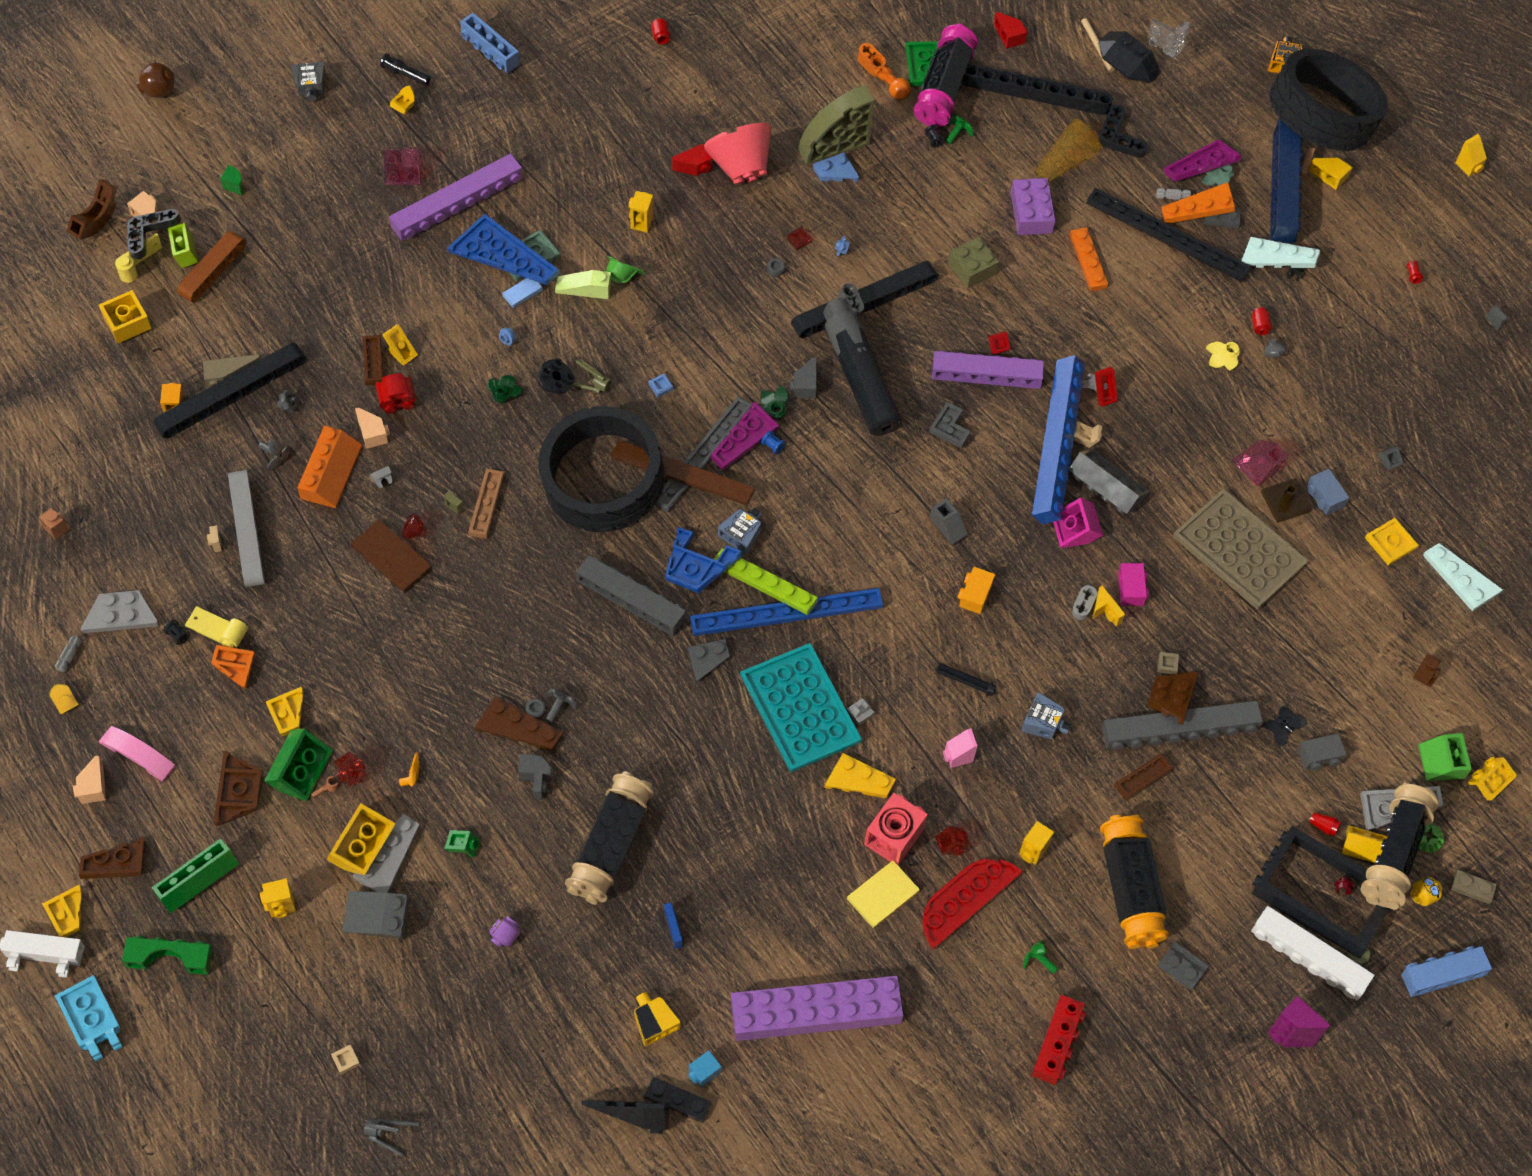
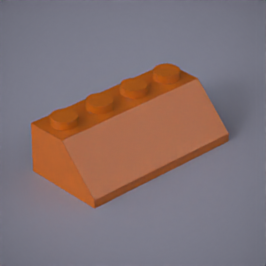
M324 426L297 487L300 499L336 508L360 453L362 444L342 430Z

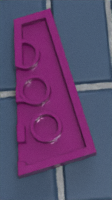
M1218 139L1165 167L1164 174L1176 182L1241 161V155Z

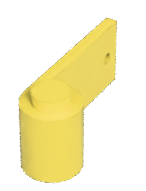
M157 233L146 239L147 252L143 258L139 260L132 259L129 252H126L116 260L115 265L123 282L130 283L135 281L138 276L135 265L162 248Z
M197 606L185 624V627L221 643L222 646L232 648L239 646L249 629L244 622L238 619H231L229 622Z

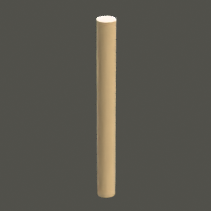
M1084 18L1081 22L1102 58L1100 46L1098 45L1099 39L1088 19ZM1103 60L1108 71L1113 72L1115 68Z

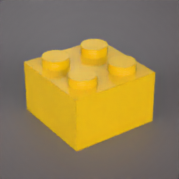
M133 290L99 304L102 316L117 343L152 329L148 317Z

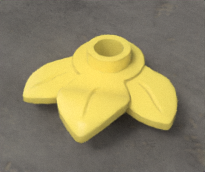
M1213 342L1206 346V349L1213 354L1209 361L1211 367L1221 368L1225 366L1230 371L1237 366V357L1239 356L1240 349L1236 343L1228 342L1224 344Z

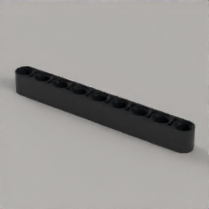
M975 64L967 65L966 73L962 78V83L967 87L1099 115H1107L1113 102V96L1107 92Z
M924 261L858 289L864 304L862 313L934 283L939 277L938 273L930 261ZM828 303L799 314L791 320V325L799 338H806L825 330L827 321L823 311Z
M297 343L288 344L160 414L154 419L153 424L163 438L173 437L300 367L306 362L307 357Z

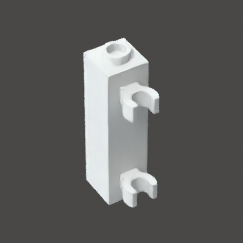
M6 930L5 936L0 941L1 951L5 957H9L6 963L9 971L18 972L20 959L58 963L56 973H59V977L65 978L68 977L69 965L80 966L85 947L80 939Z

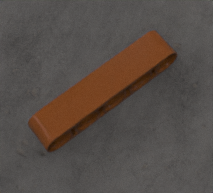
M232 231L226 232L180 282L177 287V294L192 303L196 302L244 250L246 239Z

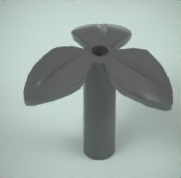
M268 440V444L263 441L259 443L260 449L274 456L267 466L268 470L280 466L282 463L281 458L287 459L290 455V446H285L282 450V445L277 441Z
M555 689L548 691L547 696H554L557 699L546 718L547 720L554 721L564 702H569L577 710V704L569 695Z

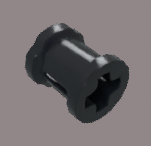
M933 124L925 129L924 134L929 138L931 147L937 148L945 142L944 136L939 132L938 125Z
M177 620L167 623L163 630L166 635H170L175 640L177 645L186 642L190 636V632L184 630Z

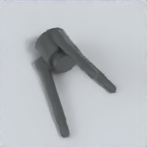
M368 1118L364 1127V1135L369 1136V1141L376 1142L401 1157L404 1156L403 1152L379 1139L378 1136L382 1137L385 1131L400 1132V1129L386 1125L420 1126L419 1122Z

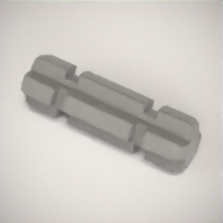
M1157 188L1156 198L1161 199L1166 197V199L1180 200V198L1184 199L1191 196V191L1184 189L1181 191V189L1167 188L1165 190V188Z
M76 636L70 637L69 645L65 646L59 657L61 660H58L55 665L56 670L63 673L67 670V664H70L77 651L76 648H79L81 644L80 638Z

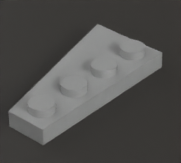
M402 814L365 876L354 873L352 875L353 879L372 892L388 893L395 882L396 875L403 865L404 858L408 850H410L420 825L405 814Z

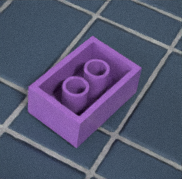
M1048 178L1013 180L1011 199L1017 235L1052 233L1055 217Z

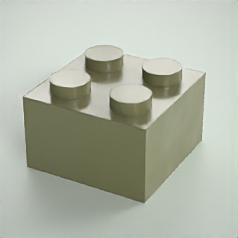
M978 237L951 250L948 265L968 289L996 275L999 261L983 240Z

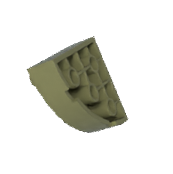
M866 85L854 87L851 91L838 97L825 108L819 110L818 114L809 123L800 139L798 148L806 165L870 144L874 98Z

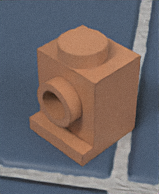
M52 508L39 516L44 529L55 540L71 529L65 522L64 516Z

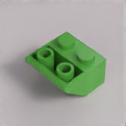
M1463 733L1441 735L1418 745L1426 782L1465 779L1472 770Z

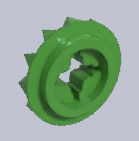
M1433 822L1426 826L1419 847L1420 850L1431 853L1438 851L1442 847L1444 833L1441 832L1440 826H1435ZM1428 831H1430V836L1433 838H1431L1427 843V836L1425 835Z

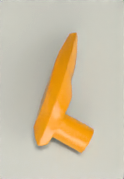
M417 752L414 755L412 767L409 770V777L399 779L400 786H413L417 782L419 775V756Z

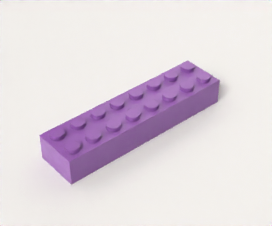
M897 976L731 993L735 1041L901 1024L903 1018Z

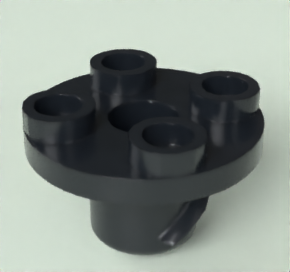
M559 358L547 360L539 369L540 384L545 391L564 394L572 388L575 375L563 360Z

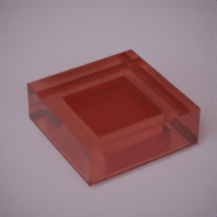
M802 227L787 235V239L797 250L812 242V238Z

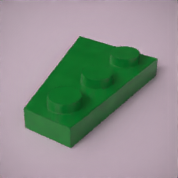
M939 41L905 43L910 87L922 86L935 49L938 48Z

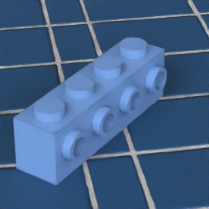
M471 13L460 21L462 37L472 43L476 50H480L488 60L493 61L498 69H502L508 74L520 65L519 51L477 15Z
M1470 946L1457 954L1453 951L1445 954L1443 958L1437 959V957H1432L1425 960V963L1422 964L1417 962L1411 963L1406 966L1401 975L1410 996L1414 997L1484 977L1492 970V967L1482 946L1478 948Z

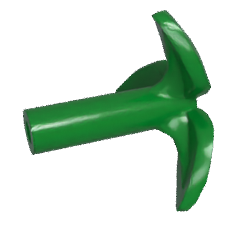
M958 115L950 118L948 124L956 126L945 140L948 144L953 142L963 128L966 129L971 138L973 137L972 127L967 123V120Z
M1044 940L1035 943L1031 950L1027 952L1023 961L1024 970L1031 958H1036L1052 974L1058 970V967L1044 955L1046 953L1044 946L1046 943Z

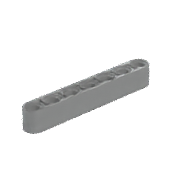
M248 471L228 473L244 585L245 588L265 584Z

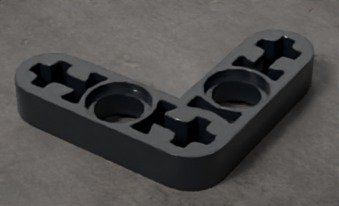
M1119 104L1111 106L1099 135V144L1137 158L1144 157L1148 148L1146 142L1118 133L1124 119L1125 108ZM1113 123L1116 127L1110 128L1107 124ZM1124 141L1127 145L1121 146L1118 142Z
M176 209L158 211L129 219L127 223L128 252L132 259L139 260L146 255V232L173 227L181 222V217ZM141 236L139 239L133 240L135 237Z

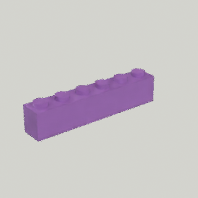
M934 351L932 379L1041 389L1043 361L1020 359L1017 357L1007 358L985 356L982 354H965L962 352Z

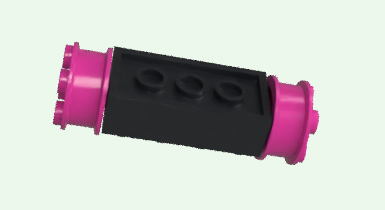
M963 24L949 25L943 29L942 38L938 42V48L935 49L919 92L918 102L914 106V115L927 127L933 124L943 127L949 123L950 114L954 110L957 91L966 73L965 69L968 62L972 59L974 49L978 44L975 33Z

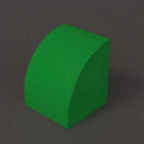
M228 165L220 177L222 187L225 190L242 196L244 186L241 174L235 167Z

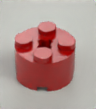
M402 373L390 374L383 377L382 382H376L375 388L379 404L385 410V413L391 414L397 409L410 410L414 407L417 398L410 375L403 377Z

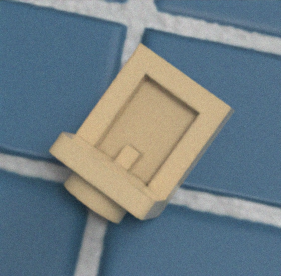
M1079 421L1076 422L1074 441L1090 448L1101 440V425L1098 424L1091 428Z

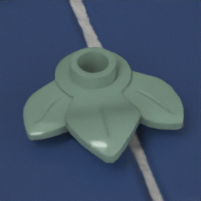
M1225 165L1205 172L1207 175L1202 179V183L1206 185L1217 184V186L1229 183L1230 178L1234 175V170L1231 165Z

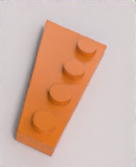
M1228 182L1161 207L1164 222L1167 224L1235 212Z

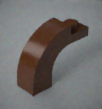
M99 180L92 203L84 212L71 215L66 232L80 240L96 234L108 222L115 210L117 203L114 201L117 187L105 180Z

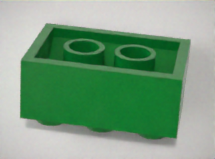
M305 729L291 730L264 781L279 792L307 801L333 749Z

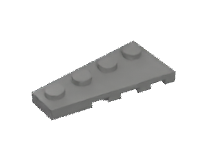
M1440 786L1427 787L1432 789L1433 794L1437 797L1439 801L1438 808L1442 807L1443 801ZM1396 789L1371 790L1360 793L1367 831L1393 823L1394 819L1390 812V804L1395 799L1394 793Z

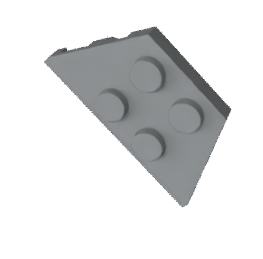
M139 590L99 594L81 627L82 633L157 627L159 624Z

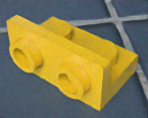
M1504 757L1489 758L1485 761V765L1472 774V778L1468 781L1469 785H1477L1487 800H1493L1517 777Z

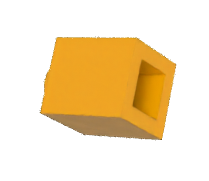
M162 384L160 404L163 412H166L184 401V392L181 384Z

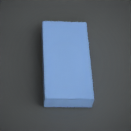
M526 278L502 294L512 308H515L541 292L542 286L538 282Z

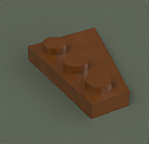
M145 837L138 838L136 842L130 844H119V847L108 851L104 849L80 857L79 878L142 876Z

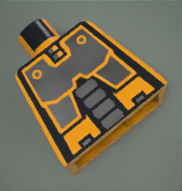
M1289 36L1285 37L1283 41H1277L1268 71L1279 73L1289 55L1302 49L1301 44L1293 43V38Z

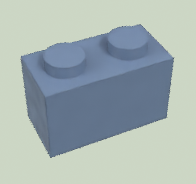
M1330 469L1310 477L1307 483L1308 493L1315 498L1318 507L1326 515L1344 508L1349 500V496Z

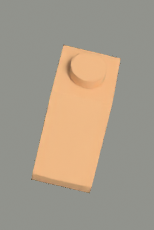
M144 191L127 203L130 213L134 217L159 211L156 198Z
M356 408V415L366 449L387 444V436L390 433L387 424L383 425L382 418L363 409Z
M95 756L76 777V785L73 786L75 798L78 797L81 804L106 800L104 768L99 756Z

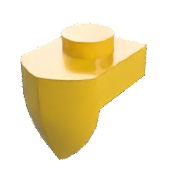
M410 85L401 89L400 93L390 102V107L402 114H405L414 106L415 95Z
M56 684L50 690L49 696L60 714L79 705L67 685Z

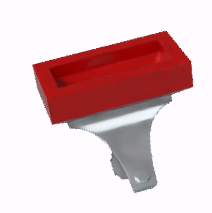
M1112 367L1097 371L1095 375L1089 373L1087 375L1088 380H1083L1082 388L1095 390L1097 392L1098 404L1101 407L1118 401L1115 370Z

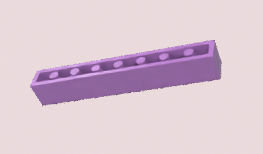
M510 153L389 216L391 228L401 241L412 238L415 234L427 230L432 225L444 221L446 218L459 213L467 207L473 206L478 201L486 199L498 191H502L513 183L519 182L523 179L522 167Z

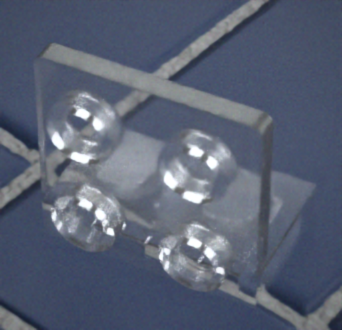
M1153 19L1146 43L1175 59L1185 47L1191 23L1184 21L1181 26L1178 25L1174 30Z

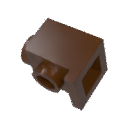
M1427 653L1413 678L1431 687L1441 670L1438 668L1441 660Z

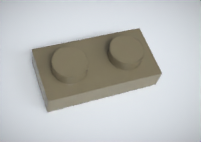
M1457 870L1450 890L1490 904L1497 884Z

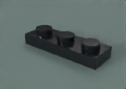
M655 1077L652 1078L644 1095L645 1099L652 1102L669 1103V1109L703 1123L711 1105V1101Z

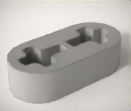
M1087 585L1080 590L1072 609L1074 618L1084 620L1089 616L1097 597V590L1093 586ZM1087 592L1091 593L1088 600H1085ZM1081 606H1085L1084 611L1082 613H1079L1078 611L1081 608Z

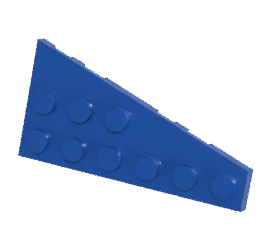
M486 214L480 217L447 248L449 253L548 285L560 274L559 269Z

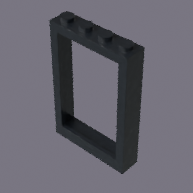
M1291 826L1288 832L1284 830L1278 841L1281 842V845L1279 847L1275 845L1270 853V856L1273 857L1272 860H1266L1261 868V871L1264 872L1262 876L1257 875L1252 885L1255 888L1251 894L1360 959L1389 908L1376 905L1357 937L1268 884L1267 882L1292 842L1358 882L1363 883L1367 880V870Z

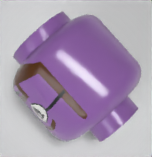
M508 916L505 918L499 917L489 931L493 937L491 941L500 948L502 945L510 947L520 935V929L518 928L520 925Z

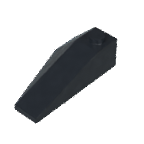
M582 1100L581 1105L643 1129H650V1133L663 1134V1130L669 1128V1103Z

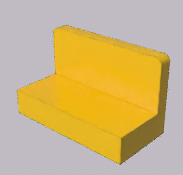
M1348 825L1342 853L1376 863L1377 856L1382 854V841L1387 839V836Z

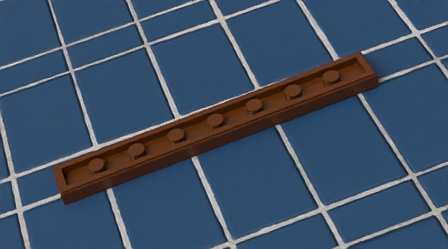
M618 440L611 454L612 459L647 471L649 457L640 447ZM662 455L664 477L746 506H748L755 492V488Z

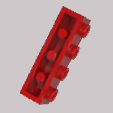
M1064 995L1060 996L1031 1076L1053 1085L1056 1084L1058 1079H1063L1066 1068L1062 1066L1065 1060L1069 1061L1073 1050L1069 1048L1071 1041L1076 1042L1079 1030L1076 1029L1078 1022L1082 1024L1086 1014L1083 1011L1084 1003Z

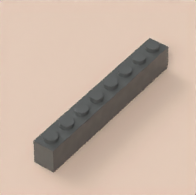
M1250 701L1188 709L1184 725L1179 724L1178 718L1172 715L1167 717L1162 713L1104 720L1101 729L1106 750H1121L1124 747L1130 746L1138 748L1146 744L1159 745L1162 742L1169 741L1177 743L1185 739L1194 741L1201 737L1215 738L1224 734L1232 736L1239 732L1254 733L1259 730L1263 721L1258 702Z

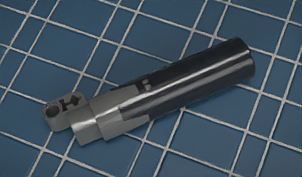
M846 283L841 288L837 299L828 302L823 311L827 321L825 329L869 433L874 436H882L897 429L902 419L859 321V316L864 309L863 301L856 286Z

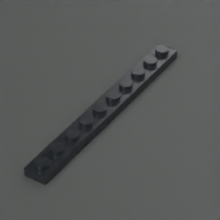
M1097 188L1092 191L1086 201V204L1240 282L1244 280L1251 268L1250 265Z

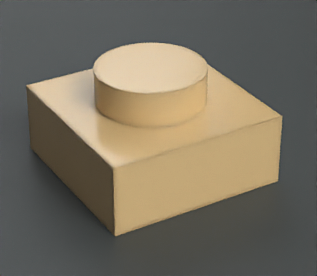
M217 525L210 526V534H207L208 545H212L214 552L222 551L218 527Z
M351 1044L331 1054L340 1074L360 1065Z

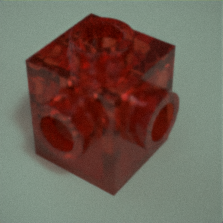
M350 751L332 762L338 771L335 773L341 783L345 782L348 786L359 784L362 778L367 776L363 770L366 767L360 758L357 759Z
M949 826L935 836L937 844L944 855L959 856L965 852L966 848L971 846L968 834L962 827Z

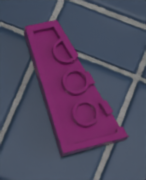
M754 401L748 412H745L741 417L739 423L731 429V433L727 438H724L711 454V459L722 470H725L761 443L762 438L768 431H777L779 425Z

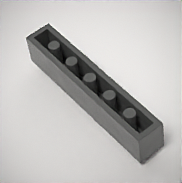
M589 555L576 571V578L579 583L671 636L675 635L686 620V610L681 605L673 604L664 595L654 593L648 586L640 585L632 577H626L621 574L615 567L605 565L599 558H593Z

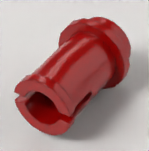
M1412 261L1407 263L1410 275L1409 281L1412 284H1419L1423 279V274L1420 273L1418 262L1413 261V266Z

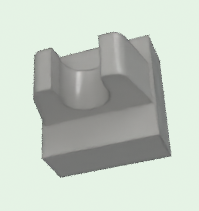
M389 466L369 474L371 480L374 481L378 488L383 487L381 484L382 479H386L388 484L392 483V472Z
M863 698L847 708L848 714L858 726L873 717L875 713Z

